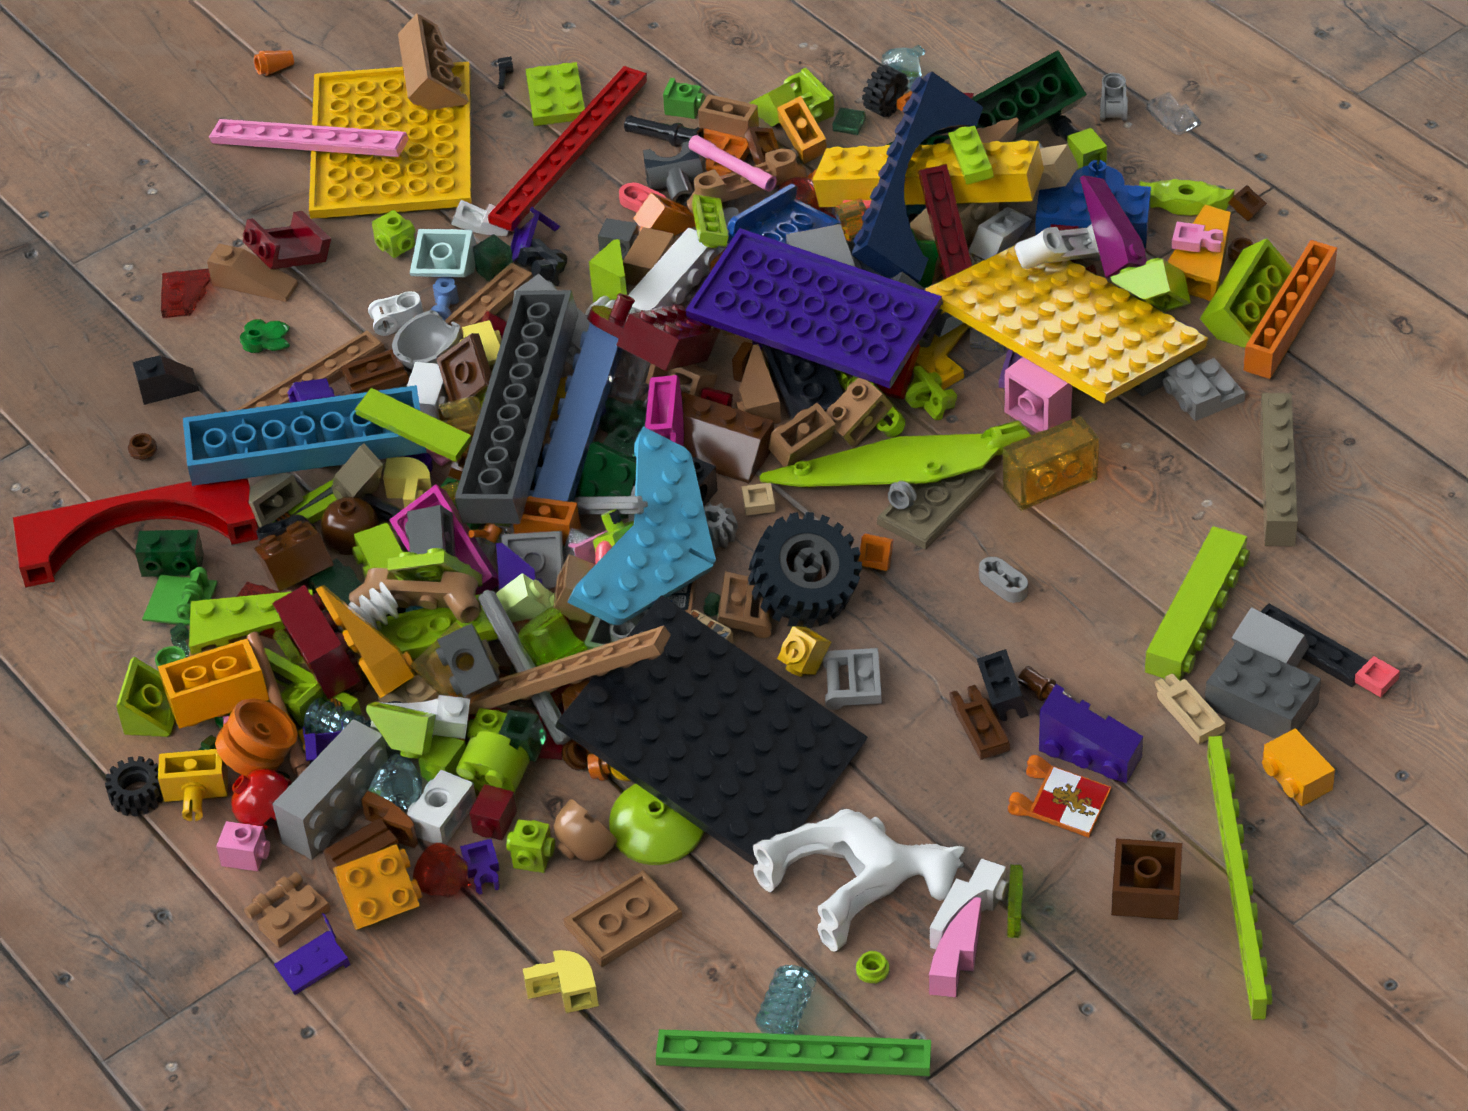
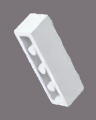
M688 227L629 293L628 296L635 300L632 309H635L636 312H641V310L647 311L652 310V308L657 309L663 306L668 307L673 306V304H681L685 296L694 286L699 284L701 278L710 269L711 261L719 254L718 249L704 246L698 241L697 231Z

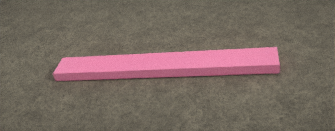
M219 119L209 136L213 144L399 157L409 140L407 133L400 131Z

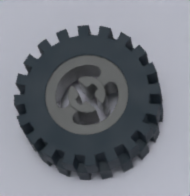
M798 512L790 513L787 521L784 520L783 516L775 521L773 527L771 525L767 527L760 538L749 564L748 570L751 572L748 581L749 586L755 585L752 591L754 599L757 600L761 597L763 599L760 608L765 613L770 608L774 610L775 613L772 618L780 622L783 616L789 619L787 626H796L798 621H803L804 627L812 628L815 620L818 621L819 626L824 625L829 621L830 617L835 619L840 615L855 591L860 580L859 574L862 570V562H857L861 555L859 547L851 549L855 539L850 533L846 536L841 534L844 527L837 522L834 527L827 524L830 517L822 515L818 521L814 520V512H806L803 519H799ZM799 552L791 569H789L786 558L792 553ZM823 564L826 570V577L820 581L813 582Z

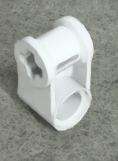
M412 291L403 292L384 299H377L368 307V313L374 319L373 329L375 333L381 336H388L398 332L404 323L414 316L424 313L420 296ZM379 307H382L384 314H381ZM384 320H385V322H386L387 328L384 327V324H383V321H384Z

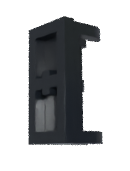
M1004 649L977 658L992 707L997 709L1000 719L1007 721L1006 712L1010 709H1015L1020 718L1029 716L1007 650Z

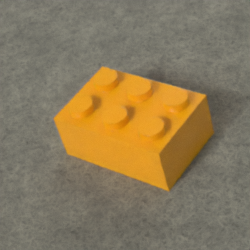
M248 639L158 666L164 691L179 729L186 726H195L202 721L214 717L226 716L244 699L269 700L262 670Z

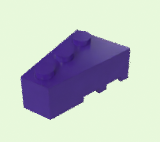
M1055 684L1040 709L1039 751L1046 753L1050 757L1073 763L1080 768L1100 773L1109 779H1116L1127 783L1142 758L1143 736L1109 715L1106 719L1089 710L1091 704L1084 700H1081L1080 704L1062 694L1064 688Z

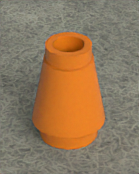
M291 50L260 51L259 54L254 55V66L259 75L264 74L268 76L294 65V57Z

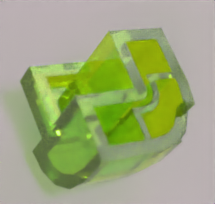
M552 606L528 622L517 635L536 667L589 650L583 641L575 637L561 612Z

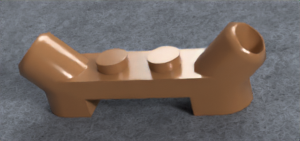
M782 148L765 153L766 162L753 166L775 176L777 179L776 185L784 184L788 186L794 184L799 189L807 180L806 169L797 163L796 154L790 149ZM713 169L695 177V191L687 200V207L693 214L692 200L694 194L721 198V203L757 191H763L764 189L735 172L719 176L716 170Z
M371 568L367 572L364 584L349 594L350 602L360 607L359 596L363 595L371 600L369 590L373 588L381 593L379 583L382 582L392 594L398 607L408 608L409 606H421L430 610H434L437 607L450 608L456 619L461 623L472 622L481 612V605L475 597L478 581L474 577L460 572L444 571L441 582L398 580L393 573L388 571V568Z

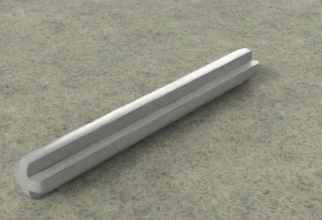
M642 496L575 498L579 514H604L614 509H618L619 514H642L644 507H648L647 501H643Z

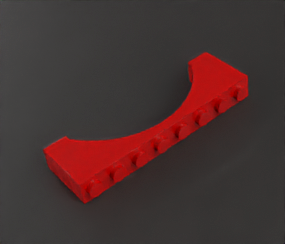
M244 478L192 486L191 481L13 517L19 569L25 588L55 582L54 576L82 546L107 531L134 522L156 519L182 520L196 523L221 533L230 539L231 545L257 540L256 530L258 529V524L249 504V479Z

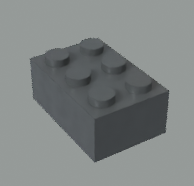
M1236 642L1207 680L1205 701L1215 712L1276 739L1295 728L1298 731L1301 729L1319 703L1321 678Z

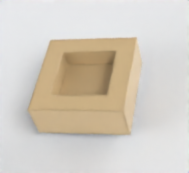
M771 483L742 486L746 516L775 512Z

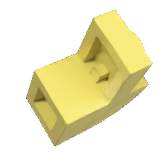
M410 457L386 459L383 480L387 498H403L405 508L432 488L429 469L423 462Z
M566 950L553 951L554 962L536 964L523 969L528 999L561 992L566 1013L599 1006L591 966L584 957L575 952Z

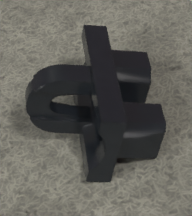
M532 239L530 247L520 249L518 263L522 267H531L533 277L540 274L545 280L552 282L555 286H559L558 274L564 270L567 264V256L559 249L551 250L540 239Z

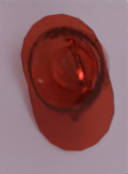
M443 843L430 845L421 854L414 868L413 880L416 879L420 891L428 895L450 898L456 895L462 886L471 887V883L466 879L468 863L456 853L453 847Z

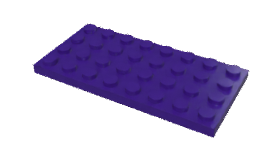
M739 228L685 311L690 319L891 389L943 302L940 295Z

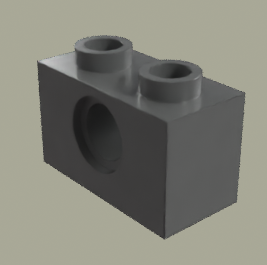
M472 623L437 639L440 648L436 649L437 655L444 667L449 665L454 675L449 680L456 695L462 693L463 697L470 699L501 684L480 636ZM465 655L474 657V665L468 671H462L459 668V660Z

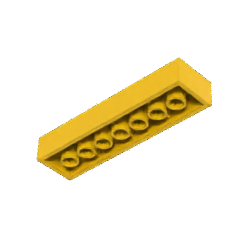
M1020 140L1017 142L992 141L990 143H982L992 166L994 177L968 185L965 182L951 144H919L908 163L905 174V205L926 204L918 175L919 170L945 164L948 167L956 203L1033 201L1044 171L1039 141ZM890 145L880 147L858 146L841 148L837 146L826 148L812 180L819 207H842L843 200H872L870 195L878 185L880 180L878 174L887 161L888 155L886 153Z

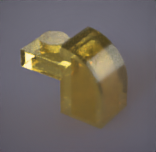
M862 198L834 206L837 222L841 224L847 241H851L862 228L864 222L862 221V216L866 211Z

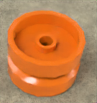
M255 698L244 699L231 712L228 722L223 725L217 735L215 745L217 753L224 763L237 773L246 776L250 772L261 768L277 772L284 761V757L296 743L298 733L294 722L278 706L265 700Z

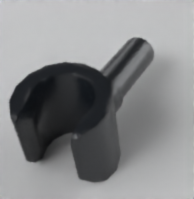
M511 56L498 59V89H504L506 73L514 72Z

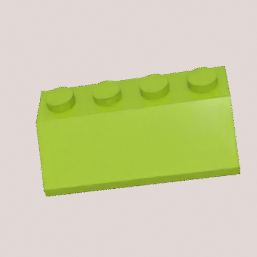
M1267 238L1243 249L1201 315L1200 320L1217 340L1245 348L1293 268Z

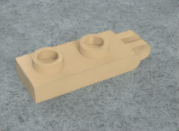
M1170 674L1165 677L1166 682L1163 679L1155 681V686L1159 691L1157 692L1159 701L1198 744L1207 741L1209 736H1217L1225 732L1226 723L1186 679L1179 681L1174 674Z

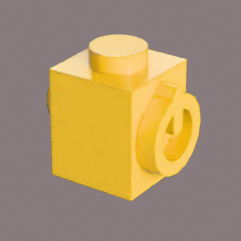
M792 626L788 637L782 644L777 659L786 664L785 669L796 676L802 677L803 674L816 675L831 641L807 627Z

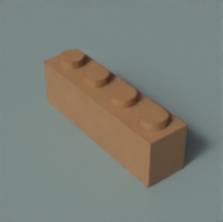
M416 13L398 33L408 99L413 104L421 105L428 110L466 105L469 100L467 95L461 94L459 90L462 83L460 78L454 77L451 69L454 67L452 59L445 53L447 47L438 25Z

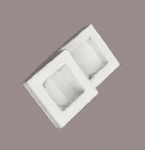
M461 200L451 225L473 230L475 233L506 236L509 231L489 224L488 214L496 207L492 204H489L487 209L484 210Z

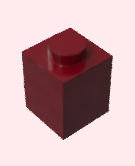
M484 784L469 813L473 833L484 838L491 837L503 840L517 813L514 792Z

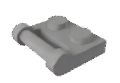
M878 648L826 652L823 658V666L827 672L828 693L825 695V705L828 709L837 710L842 708L843 705L882 703ZM841 665H848L849 690H840L839 667Z

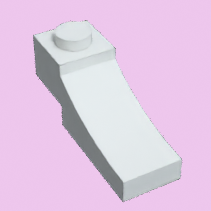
M439 695L438 699L423 702L384 703L436 714L433 735L465 739L470 705L469 698ZM371 720L370 728L379 732V730Z
M981 859L969 883L956 878L930 926V948L937 949L939 941L949 924L974 897L981 898V912L986 909L993 911L998 901L1005 899L1009 889V882L1006 881L1005 866Z

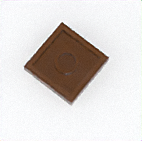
M471 333L436 359L452 411L462 410L486 393L492 375L479 333Z

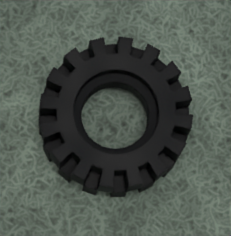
M882 65V67L876 68L877 73L872 72L871 79L868 78L866 82L868 86L863 89L865 94L862 95V100H864L863 106L866 109L882 117H890L891 113L897 111V99L905 95L904 92L908 91V86H906L908 79H906V74L888 65Z
M138 756L137 761H134L133 757H128V763L124 764L123 760L117 762L119 768L112 766L109 769L111 774H106L105 787L110 803L117 812L121 810L122 815L128 816L131 811L132 816H138V811L143 810L145 815L149 813V807L153 810L158 807L157 801L163 802L164 799L158 781V764H154L152 759L148 758L145 762L142 756ZM132 783H146L140 789L133 791L125 790Z

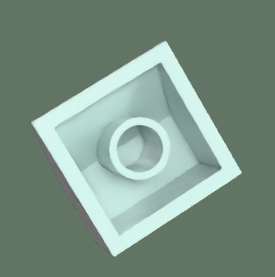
M418 229L410 276L466 277L472 274L475 270L478 247L473 230Z

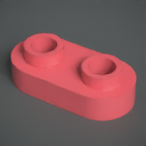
M627 183L619 189L620 204L636 213L651 192L665 198L666 196L639 183Z

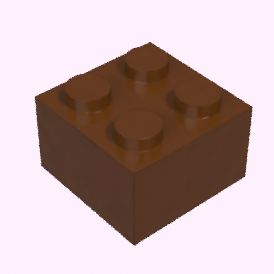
M302 521L295 522L286 528L287 532L277 537L276 535L267 536L259 541V546L254 548L268 579L279 592L334 565L320 534L308 521L305 523Z
M1116 838L1111 915L1178 920L1183 843Z

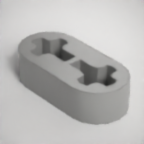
M987 557L980 562L979 580L983 585L1008 602H1021L1027 597L1028 580L1022 573L998 557Z

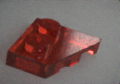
M209 269L162 273L161 313L163 318L190 316L197 302L205 296V288L211 281Z

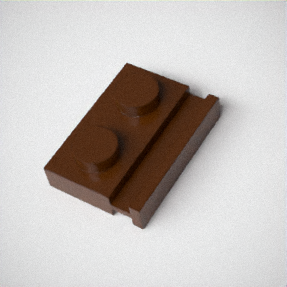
M393 349L341 366L342 375L353 394L368 392L370 388L377 391L386 390L409 381L408 373L405 372L403 364L394 355Z

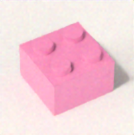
M1024 357L1005 370V413L1016 420H1020L1025 426L1047 440L1071 422V384Z

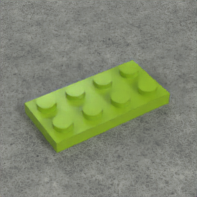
M482 606L479 616L469 623L458 621L450 608L439 607L434 610L421 608L400 613L397 619L393 616H388V625L386 626L380 621L376 622L378 631L399 647L402 653L408 651L412 659L430 656L435 653L436 649L440 648L437 639L471 623L475 626L481 641L486 639L489 642L498 638Z

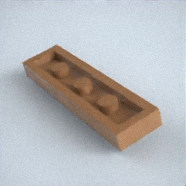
M510 263L444 321L451 326V322L454 321L462 329V327L480 323L486 310L496 315L513 300L514 291L533 278L532 273L514 263Z

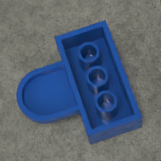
M1093 160L1089 165L1079 168L1066 186L1039 190L1035 235H1038L1046 228H1050L1051 224L1079 226V228H1087L1092 224L1080 177L1086 175L1105 180L1141 238L1143 247L1146 248L1151 187L1124 185L1125 181L1122 174L1118 170L1107 166L1104 161L1100 160L1099 164H1097V160Z

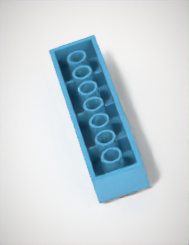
M417 385L379 390V392L421 411ZM367 392L183 418L187 467L192 486L343 465L362 444H365L378 459L427 452L425 447L356 415L355 408Z

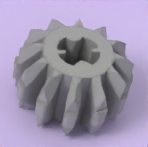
M709 502L708 506L704 507L715 552L717 547L726 549L728 542L735 541L738 524L731 508H725L722 503L713 506Z

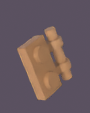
M297 872L288 878L282 877L275 882L276 886L265 894H258L252 899L253 903L244 908V912L249 919H253L260 913L264 916L257 921L259 930L279 948L323 916L322 913L325 915L331 911L329 902L309 884L299 892L295 889L303 883L302 877ZM282 897L287 899L276 908L272 906L273 903Z

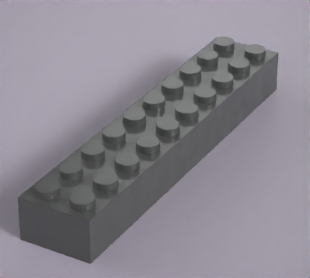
M572 290L516 291L455 495L462 523H521L578 319Z

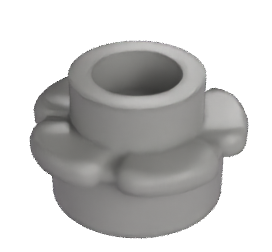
M899 481L898 483L894 482L890 486L888 500L892 506L897 509H905L914 504L913 501L916 500L917 495L909 483Z

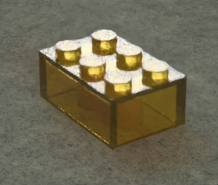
M1079 416L1003 447V490L1019 510L1023 511L1097 480L1099 437L1086 421Z

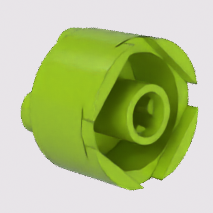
M481 731L478 732L476 737H474V734L471 736L456 767V773L458 777L474 783L476 797H478L484 784L510 790L515 794L530 761L527 752L521 746H519L518 750L510 746L511 739L501 734Z

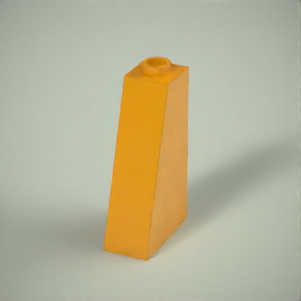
M1204 205L1192 223L1205 225L1204 231L1213 229L1224 231L1220 252L1209 251L1206 247H1201L1200 252L1175 249L1167 262L1184 272L1189 295L1211 301L1220 287L1229 238L1231 212Z

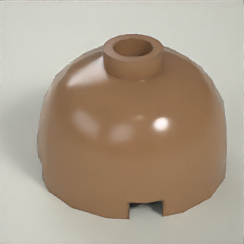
M570 799L561 808L555 818L553 825L554 835L560 842L556 848L569 860H572L574 856L583 861L597 860L608 853L618 842L602 823L590 816L588 811L573 799Z

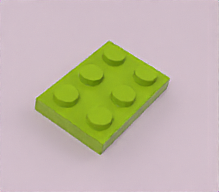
M577 62L525 69L534 126L571 122L585 109Z
M441 548L428 549L427 553L424 554L403 552L399 554V557L388 558V571L403 580L441 582L444 571L460 572L474 577L478 581V587L482 586V574Z

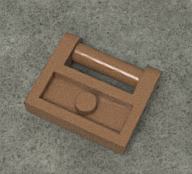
M725 571L722 579L717 622L726 627L753 632L758 638L769 637L772 625L769 622L771 608L766 613L760 608L763 601L761 597L758 618L751 617L752 591L755 585L749 586V576Z

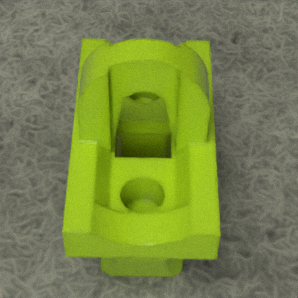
M922 366L914 367V379L908 386V392L905 396L906 402L913 408L923 407L935 421L941 420L945 410L954 408L957 394L952 389L943 390L941 388L942 379L936 372L927 373Z

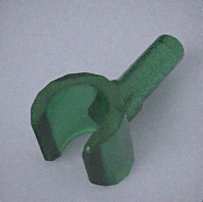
M710 592L704 600L705 605L703 606L704 614L710 617L718 616L720 595L714 592Z
M179 623L170 630L171 642L174 646H179L187 658L190 649L185 641L189 639L190 632L183 623Z

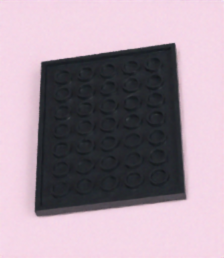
M661 595L627 637L664 625L671 635L664 647V652L653 660L644 659L628 668L619 667L610 670L603 676L595 675L557 720L555 727L754 866L758 864L753 851L754 844L761 840H770L775 835L791 832L804 825L865 744L868 737Z

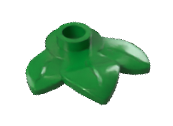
M262 319L251 320L244 326V332L240 335V343L242 348L250 353H259L264 349L272 351L286 349L290 347V344L283 337L289 332L290 326L281 321L266 323Z

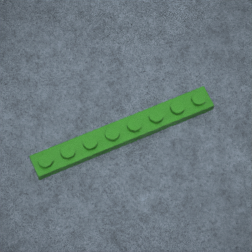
M659 1029L655 1058L656 1065L930 1076L931 1040Z

